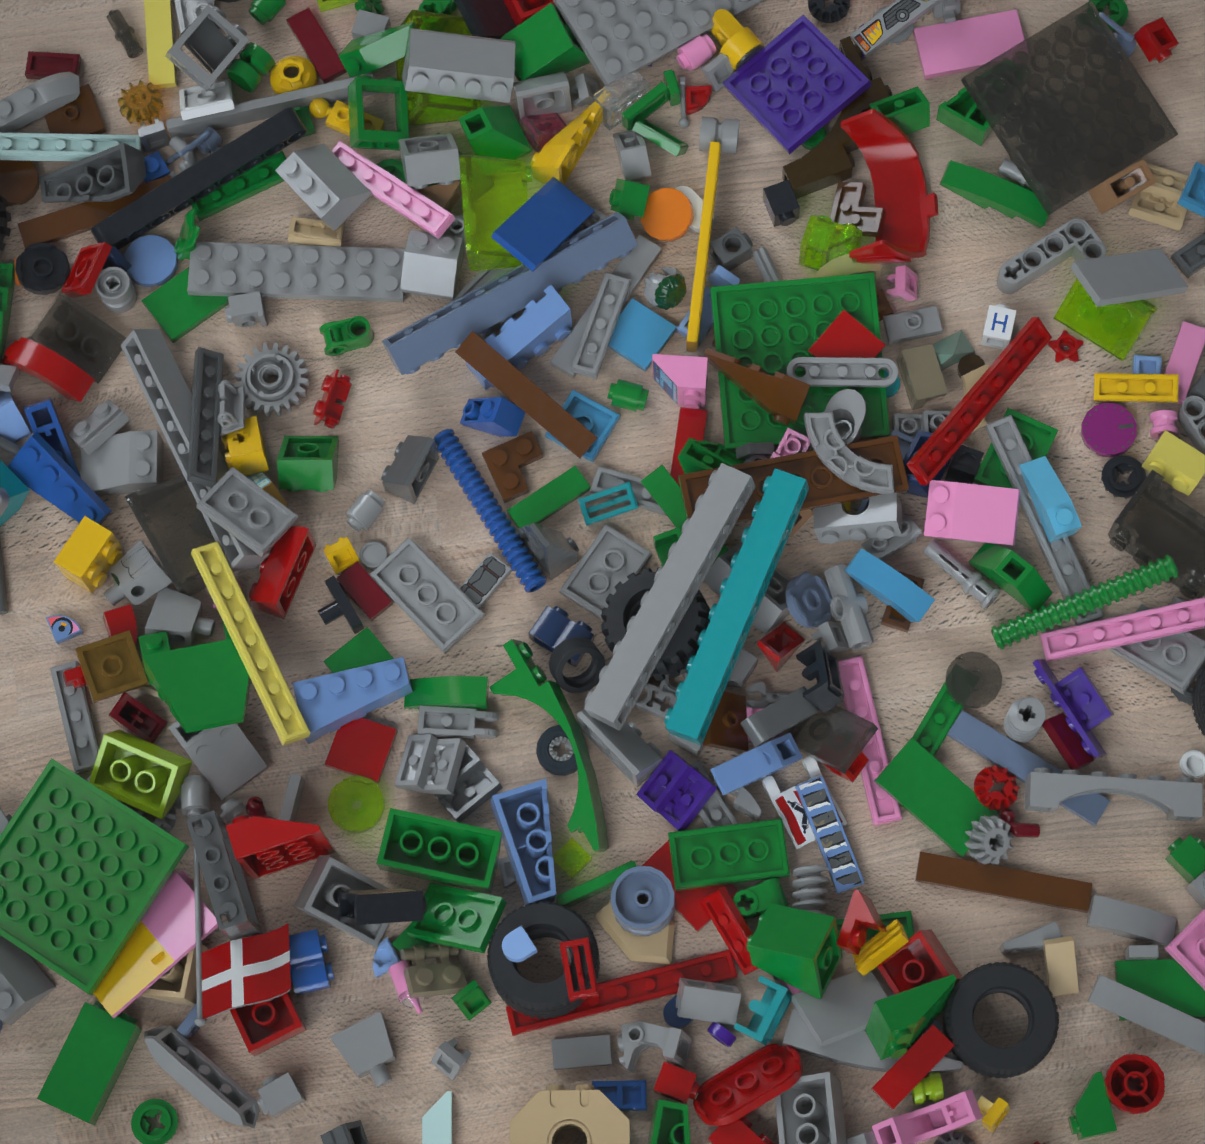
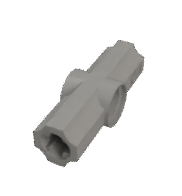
M837 564L824 572L832 595L830 603L831 614L835 620L841 621L849 648L852 651L860 650L874 642L866 619L868 610L867 600L862 593H857L853 578L844 571L847 567L846 564Z

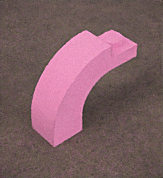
M971 1089L930 1106L873 1125L872 1129L878 1144H918L964 1127L983 1117Z

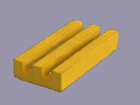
M897 919L885 927L887 932L880 931L861 947L859 955L852 954L857 965L856 968L863 976L867 975L908 943L909 940L904 927Z

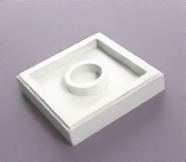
M231 79L214 82L207 92L200 86L179 90L182 120L235 109Z

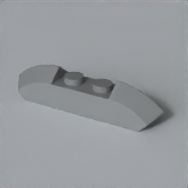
M72 72L50 75L0 100V132L13 133L76 100L80 94L79 76Z
M161 1025L144 1032L146 1045L160 1067L207 1109L227 1122L242 1127L255 1128L260 1112L257 1100L171 1025Z

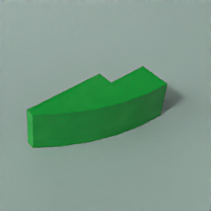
M444 676L410 679L413 692L406 695L404 699L405 709H419L420 705L488 709L489 680L486 676Z

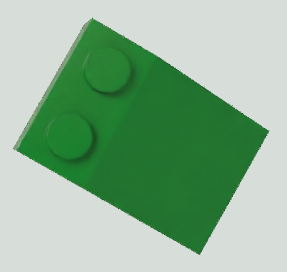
M954 974L874 1002L865 1032L880 1060L889 1057L895 1059L904 1055L942 1013L956 981Z

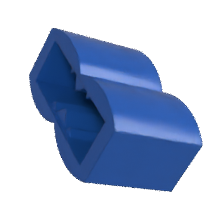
M314 929L289 935L290 974L295 994L298 996L331 988L330 980H334L335 977L331 962L326 963L324 952L329 951L325 934L320 935L319 931Z

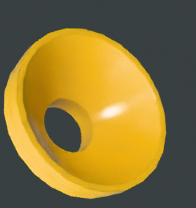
M297 55L287 56L280 59L273 66L270 73V83L272 90L277 95L316 86L318 84V75L315 67L308 59ZM289 67H297L299 69V74L294 78H288L284 75L285 70Z

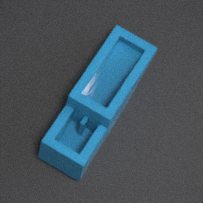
M862 548L859 549L844 570L881 602L892 606L910 622H920L935 601L934 598L904 575Z

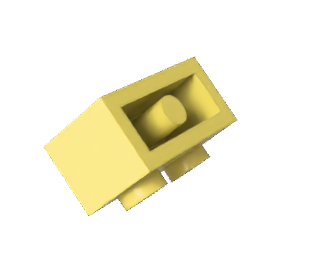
M1165 430L1141 467L1148 470L1153 476L1159 477L1170 484L1175 490L1189 496L1205 473V455Z

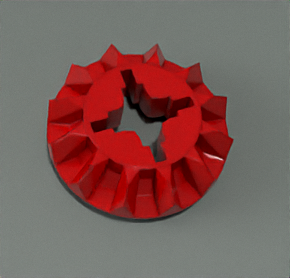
M997 765L985 767L977 774L974 781V792L979 802L986 808L995 811L1005 810L1012 806L1018 799L1017 795L1020 787L1017 786L1015 781L1016 776L1011 775L1008 772V768L997 767ZM994 782L996 784L1004 782L1005 785L1001 789V793L999 791L989 793Z

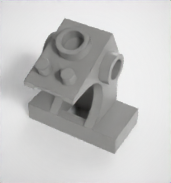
M642 1021L621 1025L622 1034H618V1046L620 1052H624V1056H619V1061L630 1072H635L640 1054L650 1047L661 1048L663 1050L662 1056L673 1065L686 1067L693 1039L683 1030L673 1027L666 1028Z

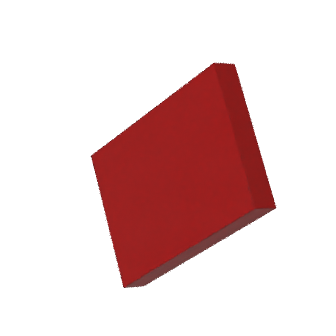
M669 840L642 865L650 866L663 872L671 881L675 893V910L697 932L711 921L709 914L700 901L702 898L725 886L732 899L739 892L733 884L675 891Z

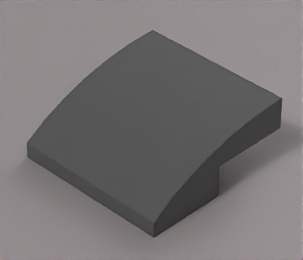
M466 744L453 794L434 795L452 817L460 823L503 787Z

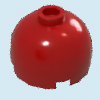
M1126 1054L1115 1060L1106 1071L1104 1081L1106 1095L1112 1105L1122 1112L1133 1115L1146 1113L1156 1107L1164 1097L1165 1077L1158 1063L1150 1057Z

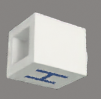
M1002 304L989 305L980 345L1004 350L1010 343L1016 310H1012L1010 307Z

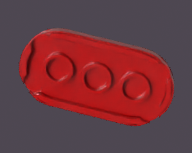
M778 1044L766 1045L706 1080L699 1087L698 1095L693 1101L694 1109L700 1120L711 1126L730 1124L790 1089L797 1083L803 1072V1062L798 1051L790 1045H785L786 1047L778 1046Z

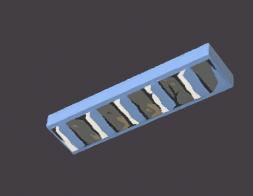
M823 776L796 785L795 789L825 865L829 867L828 872L837 894L864 884V879Z

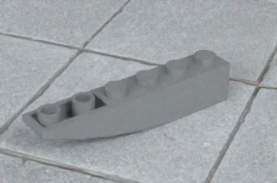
M796 1009L792 1010L782 1043L784 1047H786L785 1045H790L799 1052L824 1060L872 1071L887 1072L901 1058L892 1059L889 1057L880 1060L865 1030L820 1047ZM947 1053L928 1074L933 1072H959L962 1069L963 1062L957 1061L958 1057L956 1055Z

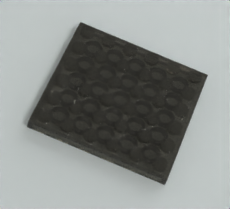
M1092 1L1087 2L961 79V82L1048 216L1178 135L1110 28L1099 16V12Z

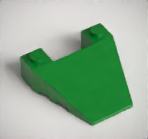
M224 622L225 640L170 650L166 631L138 636L147 680L150 685L155 687L161 700L167 703L170 712L186 733L244 722L252 681Z

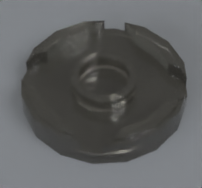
M971 651L960 654L951 662L946 671L945 686L948 694L956 703L966 708L977 709L987 706L996 699L1002 686V674L997 663L990 659L989 656L984 653Z

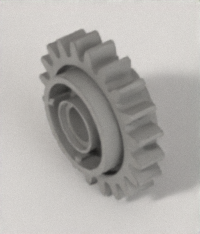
M264 343L262 352L253 347L254 356L251 357L244 354L247 363H238L237 366L241 372L234 373L235 379L239 381L234 384V387H245L246 408L250 409L254 406V411L257 415L264 409L267 417H270L272 410H275L278 417H280L282 408L291 413L290 404L294 403L300 406L298 396H307L306 391L302 387L310 386L309 380L306 379V377L310 376L307 368H304L306 366L305 360L299 359L300 356L297 351L290 354L288 345L284 346L281 351L278 343H274L272 350H269L267 344ZM269 377H278V380L275 383H266Z

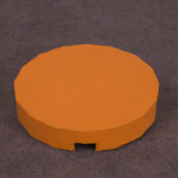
M660 188L648 196L644 217H640V221L644 230L652 238L661 242H673L682 238L687 233L686 231L692 225L694 219V209L690 200L681 191L674 188Z

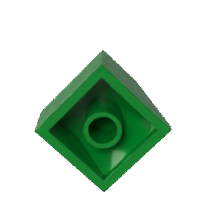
M284 436L277 457L279 489H287L290 492L301 490L326 492L334 490L338 471L339 436Z

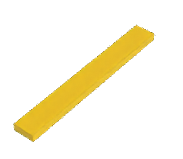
M710 141L686 340V351L690 352L698 350L721 156L720 142Z

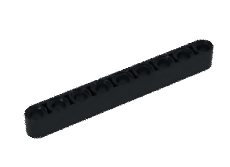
M286 108L102 220L91 229V233L97 243L106 242L119 250L299 140L306 134L307 129L294 108Z

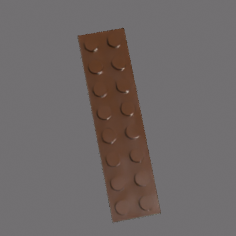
M897 435L846 444L857 456L875 463L892 465L894 493L909 490ZM815 450L730 466L750 475L756 485L736 523L753 520V508L757 501L761 502L764 495V482L767 476H772L775 468L807 480L809 490L800 511L881 495L861 490L841 480L823 464ZM718 468L678 476L687 519L692 517L698 497L706 492L709 486V478L713 471L718 470Z

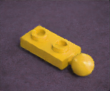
M316 98L310 102L309 111L313 117L319 119L328 117L325 122L326 127L350 137L349 105L337 100L332 108L324 98ZM364 112V129L382 131L385 121Z

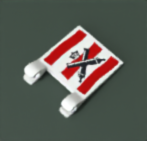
M812 755L804 758L802 765L810 779L804 782L823 776ZM773 776L764 778L762 786L780 819L782 818L783 825L796 850L815 841L816 839L795 786L780 793ZM825 781L843 827L847 825V822Z

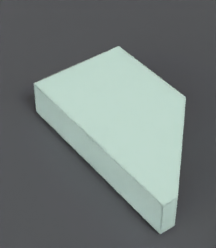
M447 1091L422 1117V1144H452V1091Z

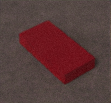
M28 51L25 76L27 79L36 80L63 72H72L79 76L82 58L80 54Z
M358 561L336 578L338 583L371 622L393 605L389 597Z
M1064 713L1048 718L1043 722L1042 727L1071 770H1078L1094 761V758L1084 750L1081 744L1082 740L1078 734L1067 724Z

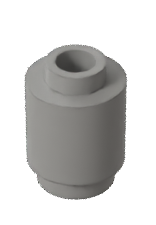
M367 490L365 494L361 493L345 514L349 518L347 523L358 532L361 529L368 531L382 513L385 501L371 490Z

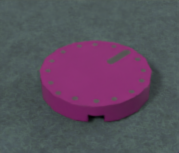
M1102 403L1094 406L1086 413L1081 424V437L1085 446L1101 457H1116L1124 454L1132 446L1137 435V424L1133 415L1125 407L1116 403Z

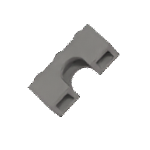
M897 492L869 497L868 508L859 515L847 514L844 503L814 508V531L819 543L834 544L840 541H863L872 538L888 539L893 536H902V505Z

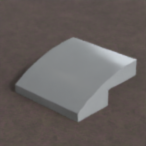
M432 734L409 735L394 786L399 789L421 793L453 794L467 743L461 738L437 739Z

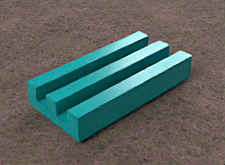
M631 482L578 499L586 526L639 508ZM625 489L627 490V495L588 508L586 507L585 503ZM627 500L631 502V505L593 518L589 516V513Z

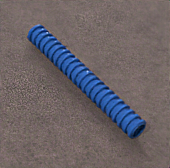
M446 429L439 432L434 437L438 452L442 453L441 457L446 460L445 464L450 467V472L455 473L454 478L459 480V486L464 487L463 493L468 494L467 499L472 501V507L477 508L476 513L481 515L480 520L486 522L484 524L485 528L490 529V536H494V542L499 543L498 548L503 550L502 555L507 557V563L512 564V571H516V577L521 578L520 584L525 585V592L531 593L540 589L547 581L546 576H542V570L537 569L538 564L535 561L533 562V556L531 554L528 555L529 549L524 547V541L519 540L520 535L515 533V527L511 526L512 523L509 519H506L507 514L502 512V506L497 505L498 500L493 498V492L489 491L490 488L487 484H484L485 479L480 477L481 473L476 470V465L472 463L471 457H467V451L462 450L463 445L458 443L459 438L454 436V430Z

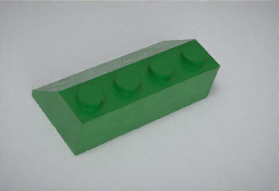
M390 808L376 864L380 870L491 894L498 867L502 832Z

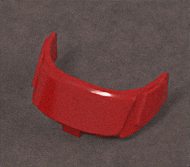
M876 109L868 110L841 121V128L857 144L870 170L875 207L884 208L886 212L881 237H876L874 243L850 251L849 257L856 259V262L862 264L911 262V259L926 256L930 240V218L939 215L938 198L935 193L928 195L925 173L916 147L894 122Z

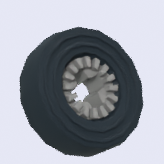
M556 725L542 733L537 742L536 749L540 765L547 772L558 776L575 773L578 770L575 754L562 727ZM561 744H566V750L569 751V754H563L561 758L558 757L557 751L554 748H560Z

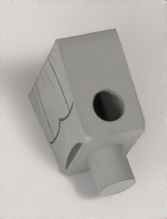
M140 540L110 569L109 574L115 581V584L103 594L113 606L125 597L134 605H139L173 581L157 557Z

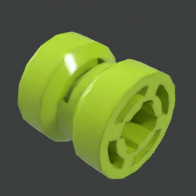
M940 1072L930 1073L929 1076L923 1078L911 1090L914 1105L924 1104L927 1099L934 1102L944 1100Z

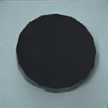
M36 243L25 248V251L16 259L15 271L19 283L25 290L37 295H48L60 290L70 273V265L66 254L51 243Z

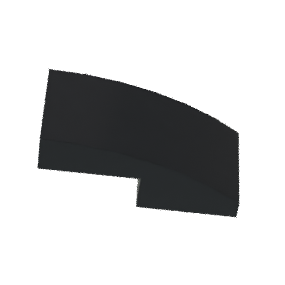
M961 445L953 455L944 481L973 484L984 452Z

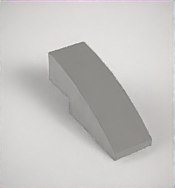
M1094 895L1091 898L1086 927L1113 932V935L1167 946L1173 940L1177 918L1131 903Z

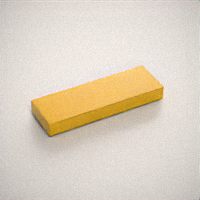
M1094 373V401L1178 403L1179 374Z

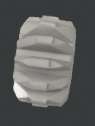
M984 815L980 816L979 822L971 821L972 831H965L970 836V839L964 843L966 847L970 848L968 854L982 864H999L1000 858H1008L1007 849L1014 848L1009 843L1015 837L1013 833L1009 832L1011 826L997 816L989 817Z

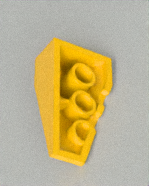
M605 92L549 140L543 146L540 153L536 152L530 163L534 179L546 184L555 177L563 185L566 184L611 107L610 93Z

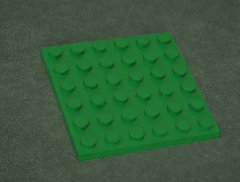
M874 273L710 287L716 351L739 359L742 362L741 366L746 367L747 364L761 366L771 376L775 372L786 375L788 364L795 358L812 357L808 350L843 310L848 312L881 340ZM882 351L876 358H882ZM801 368L795 371L798 377H803L806 374ZM884 369L878 371L881 378H884ZM718 371L725 449L736 450L737 447L747 443H773V446H779L787 428H791L808 437L804 414L824 412L832 396L845 389L856 390L863 396L866 402V414L861 425L859 439L890 435L885 387H810L795 425L789 423L788 426L775 422L773 420L774 416L769 415Z
M51 758L0 835V935L87 994L93 995L189 846Z

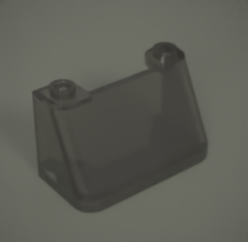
M182 474L135 490L126 495L125 498L178 592L191 597L207 588L194 562L191 551L194 548L216 541L202 512L196 508L197 502L184 475Z

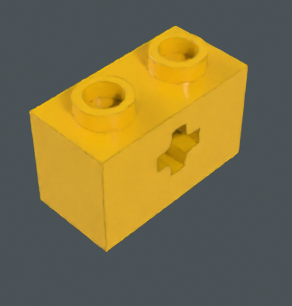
M257 416L246 418L244 428L222 436L223 445L227 452L225 453V458L229 469L234 467L245 476L269 470L264 438Z

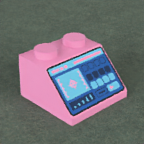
M652 354L653 379L678 406H683L684 408L699 409L700 407H705L708 357Z

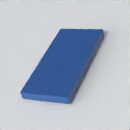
M553 177L498 227L491 238L533 272L593 215L595 210Z

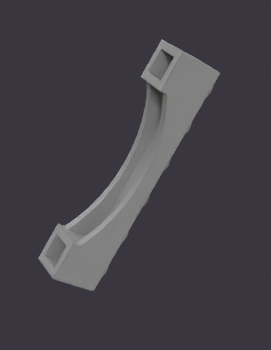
M1034 768V772H1030L1025 776L1024 811L1054 812L1059 808V803L1070 798L1086 794L1110 793L1129 796L1147 802L1166 813L1167 820L1196 822L1203 817V783H1195L1194 779L1189 777L1176 778V781H1165V777L1159 775L1148 776V779H1137L1136 774L1129 773L1119 774V777H1108L1107 772H1091L1090 776L1080 775L1078 770H1063L1062 774L1051 773L1049 768Z

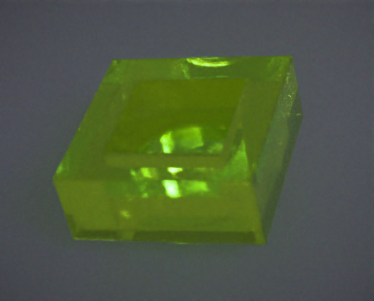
M573 838L553 855V861L571 879L593 860Z

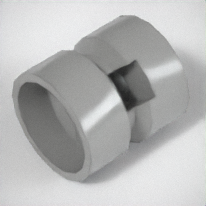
M702 116L699 151L709 152L711 141L720 142L721 153L736 154L740 120L725 118L722 123H719L717 118Z
M108 267L100 272L95 288L105 307L114 313L129 311L137 301V292L128 274L118 267Z

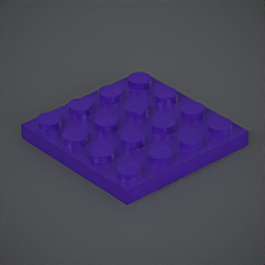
M802 15L727 78L723 85L761 126L791 154L867 90L871 83L823 33Z

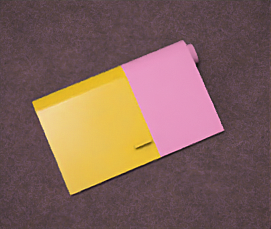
M174 869L93 993L113 1018L120 1014L196 947L195 892L190 887L194 882L184 870L178 873ZM201 900L202 941L218 927L214 914Z

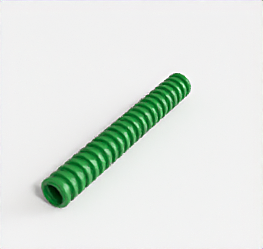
M1167 554L1164 556L1165 559L1157 558L1155 563L1150 561L1148 566L1140 565L1138 570L1135 568L1131 569V573L1123 572V576L1116 575L1114 580L1109 578L1104 584L1099 582L1097 587L1092 585L1089 590L1084 588L1080 594L1075 592L1072 597L1067 595L1063 601L1058 599L1055 604L1050 602L1048 607L1041 606V610L1033 609L1031 614L1028 612L1024 613V617L1016 616V620L1012 621V619H1009L1007 624L1002 622L1000 627L992 626L993 638L997 647L1003 650L1005 645L1012 646V642L1020 643L1022 638H1025V640L1029 639V635L1037 636L1039 631L1044 633L1047 628L1052 630L1056 624L1061 626L1064 621L1069 623L1071 618L1076 620L1079 618L1078 615L1086 616L1088 611L1093 613L1095 608L1103 609V605L1107 604L1110 606L1112 601L1120 602V598L1127 599L1129 594L1134 596L1137 591L1142 593L1146 587L1151 589L1154 584L1159 586L1163 580L1168 582L1171 577L1176 579L1178 578L1177 567L1172 557Z

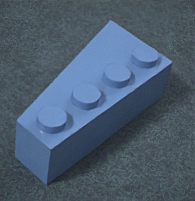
M552 285L544 290L546 296L536 303L532 300L524 306L526 310L518 319L511 317L501 327L498 336L491 334L484 340L519 371L526 366L527 361L532 357L544 354L549 349V345L557 340L562 341L568 337L573 329L571 309ZM466 362L469 370L485 390L491 386L495 387Z
M404 657L293 682L297 706L310 731L309 737L305 738L308 744L329 732L332 733L340 729L341 726L355 719L358 720L366 716L367 713L377 708H382L413 692Z
M543 779L493 795L490 803L498 829L502 832V840L525 905L542 901L544 903L546 901L553 903L556 897L547 781Z

